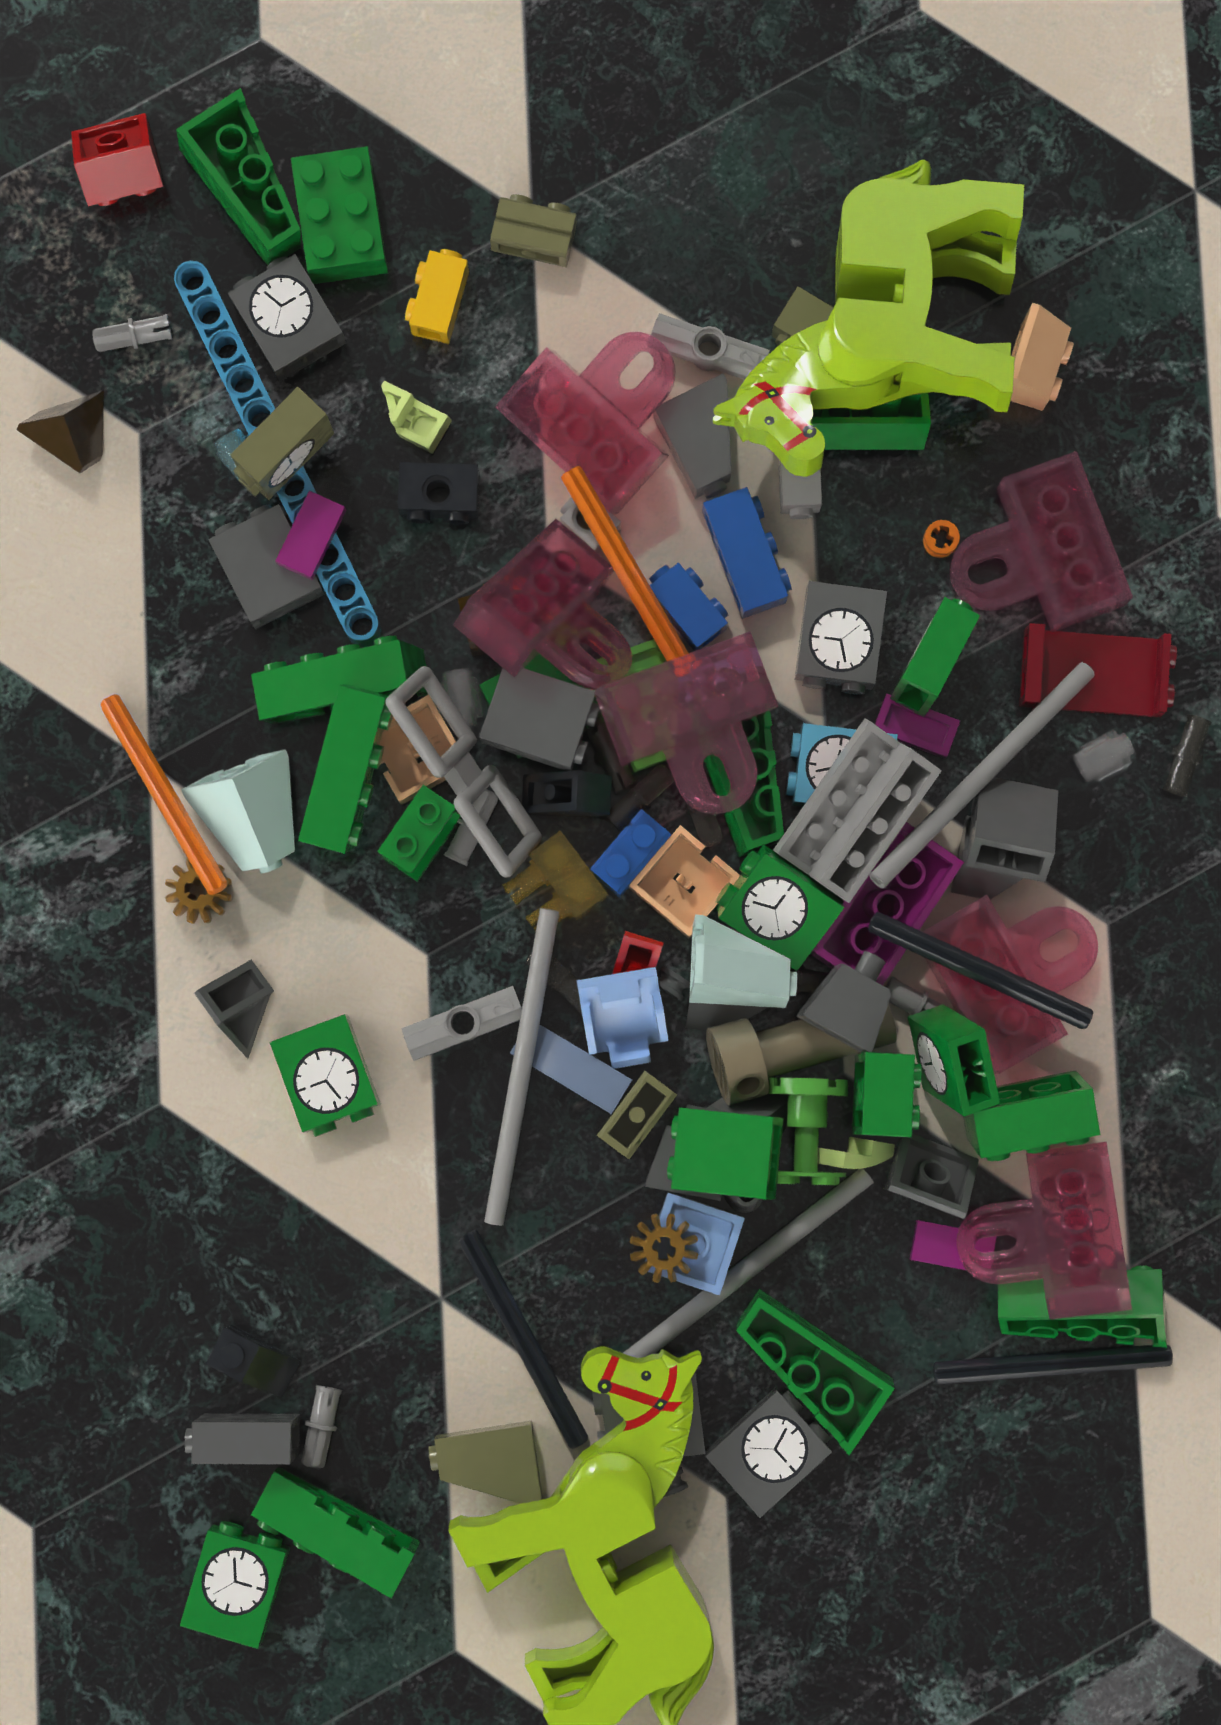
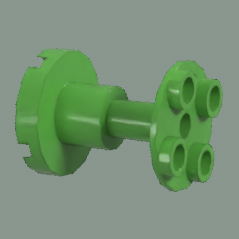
M768 1078V1094L788 1095L787 1127H795L794 1171L778 1170L777 1184L800 1183V1176L812 1177V1185H839L840 1177H846V1173L818 1171L819 1128H827V1097L848 1096V1080L836 1079L835 1087V1080Z

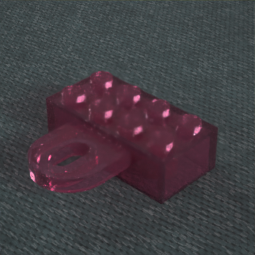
M627 332L613 338L581 374L556 351L546 347L498 402L495 408L565 472L580 466L605 509L609 513L618 514L669 456L640 428L670 394L675 381V363L670 351L660 340L643 332ZM639 353H650L654 360L652 370L637 387L630 390L625 389L620 382L621 373Z
M1077 451L1003 477L996 489L1009 521L967 537L955 551L950 564L952 586L956 594L964 602L974 608L989 611L1002 609L1038 596L1051 632L1124 607L1133 598ZM992 558H1000L1006 563L1008 571L1004 577L980 585L973 583L969 579L968 569L975 564Z
M557 519L550 523L470 597L453 624L454 627L513 677L540 653L578 685L591 690H608L614 688L623 680L632 665V652L625 637L589 606L614 573V569ZM579 643L589 645L608 662L609 666L600 664Z
M751 631L601 685L594 691L622 767L664 751L682 798L691 807L706 814L717 815L733 811L742 806L752 795L757 782V766L741 723L769 713L778 708L779 705ZM708 755H715L723 762L731 784L730 791L726 796H718L711 790L703 769V761Z
M987 895L922 931L1055 993L1082 979L1093 967L1098 953V940L1091 923L1079 912L1067 907H1048L1007 929ZM1064 929L1071 930L1076 934L1078 939L1077 947L1067 955L1054 962L1046 961L1040 955V945L1045 939ZM925 958L954 1010L985 1029L994 1075L1002 1073L1068 1035L1060 1019Z
M1107 1142L1053 1148L1041 1153L1026 1152L1032 1199L982 1206L971 1212L959 1227L956 1242L959 1258L964 1268L978 1280L991 1284L1043 1279L1049 1319L1132 1310ZM1010 1235L1017 1240L1016 1245L1009 1250L984 1253L974 1248L978 1240L987 1237Z

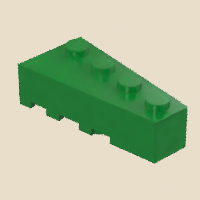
M241 88L176 129L179 150L267 266L275 259L283 256L288 257L301 248L300 227L284 189L276 176L270 156L264 148L256 123L247 108Z
M928 393L909 395L862 410L845 407L814 409L812 425L824 436V450H924L931 426Z
M384 636L375 639L373 646L361 648L359 644H352L337 648V654L324 657L323 653H312L301 656L300 663L288 666L287 662L284 661L266 664L263 666L264 671L251 674L259 720L276 724L324 715V707L330 706L332 711L338 686L342 684L389 696L420 667L427 666L424 649L398 640L397 636ZM424 687L416 693L418 697L429 695Z
M767 677L693 701L686 710L739 857L746 856L751 851H759L763 844L767 847L775 846L784 835L780 793L776 780L775 750H773L771 735V712L768 708Z
M347 684L338 686L298 841L343 854L358 846L364 823H362L364 810L368 808L373 794L374 785L371 784L373 771L379 768L383 756L384 746L380 745L383 729L389 730L393 718L385 703L388 696Z
M1135 1266L1130 1270L1094 1267L1089 1271L1053 1268L1048 1272H1031L1027 1269L1017 1268L1010 1270L1008 1273H998V1320L1001 1333L1006 1335L1055 1338L1059 1334L1058 1331L1067 1332L1068 1336L1078 1341L1091 1342L1098 1335H1108L1116 1338V1344L1133 1345L1134 1338L1152 1339V1347L1167 1348L1162 1269Z
M760 1289L737 1321L736 1331L770 1369L776 1372L785 1382L787 1388L814 1414L817 1421L834 1436L839 1445L850 1455L894 1391L893 1378Z
M278 1467L273 1472L251 1516L258 1519L257 1525L263 1530L274 1535H278L279 1532L292 1539V1543L297 1548L310 1554L315 1553L336 1569L349 1573L391 1599L420 1543L417 1539L281 1467Z

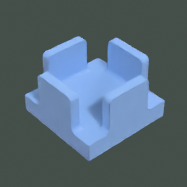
M656 967L577 980L589 1055L609 1052L611 1066L614 1069L651 1062L649 1045L668 1041Z
M668 1192L659 1215L661 1227H666L668 1214H674L675 1222L672 1229L676 1231L682 1222L687 1221L690 1226L681 1235V1238L696 1235L698 1239L696 1243L685 1246L686 1250L697 1252L698 1258L689 1259L684 1256L682 1258V1261L690 1267L691 1271L685 1274L678 1265L673 1267L677 1278L676 1281L720 1296L745 1218ZM660 1237L661 1243L655 1240L652 1249L658 1251V1258L667 1259V1253L672 1256L675 1252V1247L670 1245L669 1237ZM651 1266L648 1272L654 1274L656 1267ZM662 1269V1277L668 1278L667 1269Z

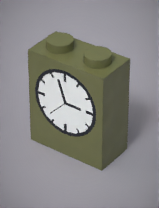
M297 386L230 454L236 465L233 472L239 478L238 481L253 496L256 497L260 492L270 500L335 434L327 414Z

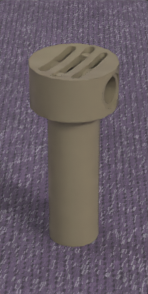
M889 1005L887 1006L873 1049L890 1045L897 1041L896 1026ZM747 1018L713 1026L706 1030V1041L713 1073L725 1103L729 1106L766 1096L769 1092L768 1078L860 1053L802 1019L755 1032L750 1021Z

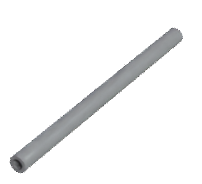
M1079 663L869 874L871 880L878 887L885 888L1095 676L1092 668L1086 663Z
M540 908L484 1220L485 1223L502 1226L505 1221L560 912L552 909Z
M863 1168L858 1169L727 1271L720 1296L703 1290L623 1352V1354L642 1358L658 1352L872 1185L874 1182Z

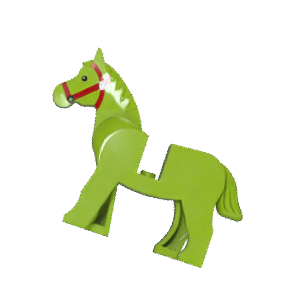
M920 160L903 170L864 182L854 188L847 195L842 206L836 248L835 306L828 320L814 324L794 334L768 354L749 373L734 398L714 407L713 413L715 416L713 417V424L735 427L742 442L749 440L752 443L766 446L777 456L790 473L796 476L807 477L820 470L825 449L823 434L812 425L814 409L845 407L862 410L909 395L935 392L974 398L985 403L996 412H1007L1013 393L1015 357L1010 356L1011 343L976 344L926 327V321L931 301L932 280L936 277L953 276L966 278L983 284L997 294L1010 295L1015 276L1017 238L1023 217L1024 184L963 179L948 184L930 185V163L927 160ZM981 231L993 232L1002 237L981 233Z
M597 1347L588 1351L581 1364V1376L584 1384L596 1393L608 1394L613 1408L624 1420L577 1457L550 1498L508 1506L488 1516L468 1517L460 1515L450 1520L448 1531L467 1568L474 1566L487 1593L543 1553L564 1549L582 1596L603 1626L592 1637L577 1645L559 1649L535 1648L525 1653V1667L543 1700V1715L548 1725H614L620 1722L623 1716L648 1694L649 1702L661 1725H678L684 1710L701 1689L708 1676L714 1655V1642L706 1605L701 1593L672 1545L670 1544L618 1572L615 1571L617 1565L611 1554V1551L656 1529L654 1508L665 1496L677 1474L690 1432L693 1414V1386L691 1378L702 1360L699 1350L693 1351L679 1359L664 1349L659 1354H651L642 1358L632 1357L608 1347ZM574 1690H580L568 1697H558Z

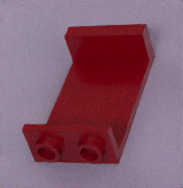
M1029 623L1024 629L1019 707L1035 708L1079 663L1083 662L1092 668L1095 676L1061 710L1159 718L1167 712V708H1172L1175 689L1174 684H1169V670L1175 668L1177 647L1171 645L1172 634L1164 633L1158 639L1049 631L1045 630V624Z

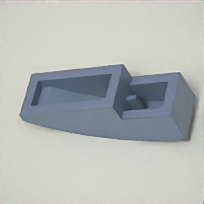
M539 1025L532 1067L612 1114L632 1079ZM516 1043L510 1052L512 1055H514Z

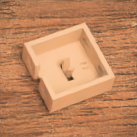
M427 695L407 708L441 757L456 741L433 700ZM393 717L389 730L383 729L380 745L384 746L380 765L384 762L387 765L389 771H386L383 775L399 803L403 805L415 797L422 785L431 789L446 779L445 777L437 778L433 776L424 761L418 764L416 759L420 755Z
M680 825L630 883L629 889L689 939L692 936L695 914L708 917L718 905L716 899L721 890L729 882L734 885L740 875L717 855H715L711 863L701 855L705 845ZM678 873L680 875L676 878V882L673 878ZM693 885L695 889L690 894L687 890Z

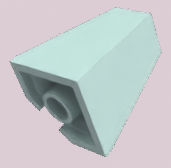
M286 749L258 755L246 760L245 764L225 771L222 769L181 789L185 799L242 871L259 869L260 873L270 872L282 866L281 859L295 851L289 756Z
M695 914L692 928L689 1003L786 1008L789 996H796L797 972H790L791 959L704 915Z

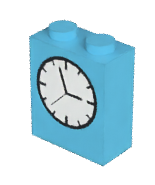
M803 723L800 734L793 733L790 756L797 757L796 772H788L786 795L793 796L792 806L803 807L856 732V729ZM887 733L897 740L898 734Z

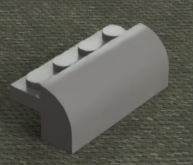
M864 719L773 851L850 903L942 770L913 749L898 742L871 721Z

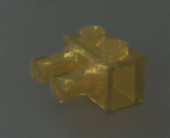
M561 831L529 853L531 860L528 862L530 866L507 883L502 884L508 895L515 889L520 888L510 896L516 906L544 884L547 887L550 885L554 890L552 893L553 898L530 915L525 916L531 926L538 922L540 908L560 911L558 923L567 916L570 918L574 917L578 921L608 899V893Z

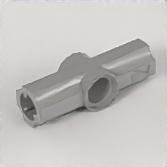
M660 313L655 321L648 348L693 362L701 370H717L744 380L770 352L768 349L726 336L716 327L707 326L702 328ZM705 342H712L718 346L719 352L715 355L707 356L701 353L699 346Z
M511 986L464 1005L455 1006L446 1012L401 1029L413 1061L519 1021L522 1007L514 987ZM467 1012L474 1018V1028L468 1034L461 1035L455 1032L453 1019L457 1014Z

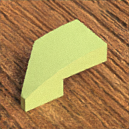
M384 381L381 386L386 396L390 421L395 427L396 433L401 438L433 454L452 420L448 415L416 400L411 393Z
M849 1137L847 1152L818 1148V1164L847 1169L872 1167L893 1157L895 1144Z

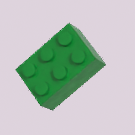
M368 146L292 157L291 164L306 266L312 283L319 284L388 273L374 174Z
M873 1052L855 1055L851 1134L912 1137V1129H919L920 1106L913 1105L914 1089L921 1086L922 1067L921 1064H915V1055Z
M1076 1070L999 1085L997 1090L1000 1104L965 1117L963 1116L967 1140L980 1158H986L988 1161L1005 1160L1011 1156L1010 1153L1026 1150L1027 1153L1045 1152L1050 1149V1145L1063 1142L1071 1146L1081 1145L1089 1142V1137L1101 1135L1093 1088Z

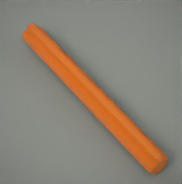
M576 466L565 472L561 476L564 485L674 675L679 678L691 673L696 668L694 661L583 469L580 466Z
M117 694L103 699L101 702L103 713L207 893L215 895L223 891L227 887L226 878L122 699Z

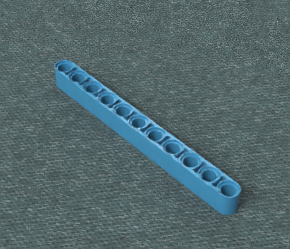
M190 260L183 262L175 271V285L250 435L257 428L251 425L254 416L262 412L271 414L275 407L208 270L198 261ZM201 277L203 279V283L198 289L188 290L185 288L186 283L191 278ZM218 311L220 313V317L215 323L204 324L202 322V318L207 312ZM230 344L237 347V351L230 358L218 356L220 349L225 345ZM247 378L254 381L252 388L248 392L240 393L235 391V386L241 379ZM304 466L277 492L292 525L309 490L316 493ZM292 481H301L305 484L302 493L297 496L285 494L286 486ZM335 533L328 549L337 551L339 553L338 559L329 566L320 564L316 574L349 640L353 644H359L360 647H369L374 644L375 639L380 638L381 625ZM342 584H351L356 588L355 594L349 600L343 601L335 597L337 588ZM367 618L373 623L370 632L362 636L354 634L352 627L355 621Z

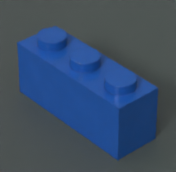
M748 487L703 502L702 513L741 618L744 619L785 604L788 598L787 591L792 590L785 568L778 570L773 555L778 554V549L771 532H764L760 519L765 518L758 496L751 497Z

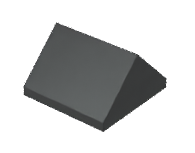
M912 1134V1137H901L883 1189L964 1219L967 1215L979 1159Z

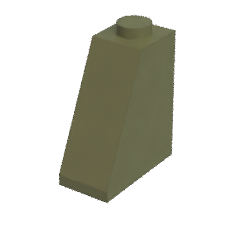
M532 1420L439 1434L434 1439L435 1445L429 1446L431 1470H439L441 1481L520 1504L543 1500Z

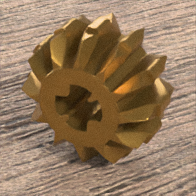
M187 858L186 865L188 871L185 872L177 865L172 869L180 877L178 882L172 879H167L165 882L166 886L176 889V892L165 896L166 902H179L173 910V913L178 917L188 910L187 922L194 924L196 922L199 912L203 922L210 923L212 921L210 909H213L222 916L225 910L218 904L219 900L231 902L233 896L226 892H219L215 895L207 893L206 895H199L197 900H193L196 895L190 893V889L192 886H199L201 880ZM218 864L220 870L223 873L225 868L222 865ZM226 878L227 887L232 885V880Z
M653 1214L651 1219L655 1229L650 1231L643 1222L637 1225L638 1229L646 1235L645 1240L633 1236L630 1238L631 1244L643 1246L644 1250L633 1252L630 1254L632 1261L646 1257L647 1261L638 1270L641 1275L647 1273L651 1266L656 1267L653 1274L654 1282H660L662 1269H667L670 1282H675L677 1278L673 1267L678 1265L685 1274L691 1271L690 1267L682 1261L683 1256L689 1259L698 1258L697 1252L685 1249L686 1245L694 1244L698 1239L696 1235L681 1238V1235L690 1226L687 1221L682 1222L675 1231L672 1229L675 1222L674 1214H668L666 1227H661L658 1214ZM660 1237H669L670 1245L675 1247V1252L672 1256L667 1253V1259L658 1258V1251L652 1249L655 1240L661 1243Z

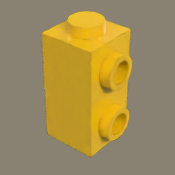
M441 249L440 253L429 250L427 261H420L415 278V284L420 285L416 299H409L405 313V321H409L412 335L445 344L450 343L469 274L468 262L466 259H462L463 256L460 253L448 249Z

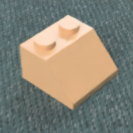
M1031 304L1020 326L1011 356L1015 357L1011 401L1043 411L1049 400L1056 401L1062 384V379L1056 377L1060 364L1067 365L1074 343L1067 341L1071 327L1039 304Z

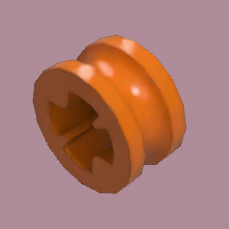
M947 520L933 522L929 525L923 536L925 550L933 557H948L959 544V530L955 524ZM940 530H945L948 532L946 538L952 541L951 545L948 546L945 543L943 548L936 547V539L931 537V533L935 532L938 535Z

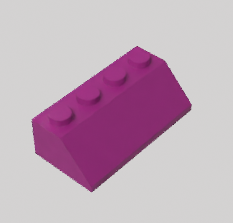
M908 822L904 824L874 869L915 827ZM931 840L885 888L878 887L868 876L850 903L842 899L843 911L810 954L831 969L838 964H845L855 969L864 951L870 952L886 962L876 980L877 983L883 985L907 949L870 933L868 925L872 916L876 912H881L920 930L964 862Z

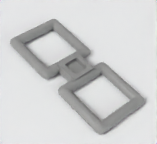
M422 666L387 697L386 706L433 776L437 778L445 777L457 795L454 799L455 809L499 874L503 877H510L542 840V835L497 767L487 765L481 771L469 753L477 742L475 734L432 670L427 666ZM422 687L425 688L458 737V740L441 757L405 705ZM489 785L524 836L508 856L472 805Z

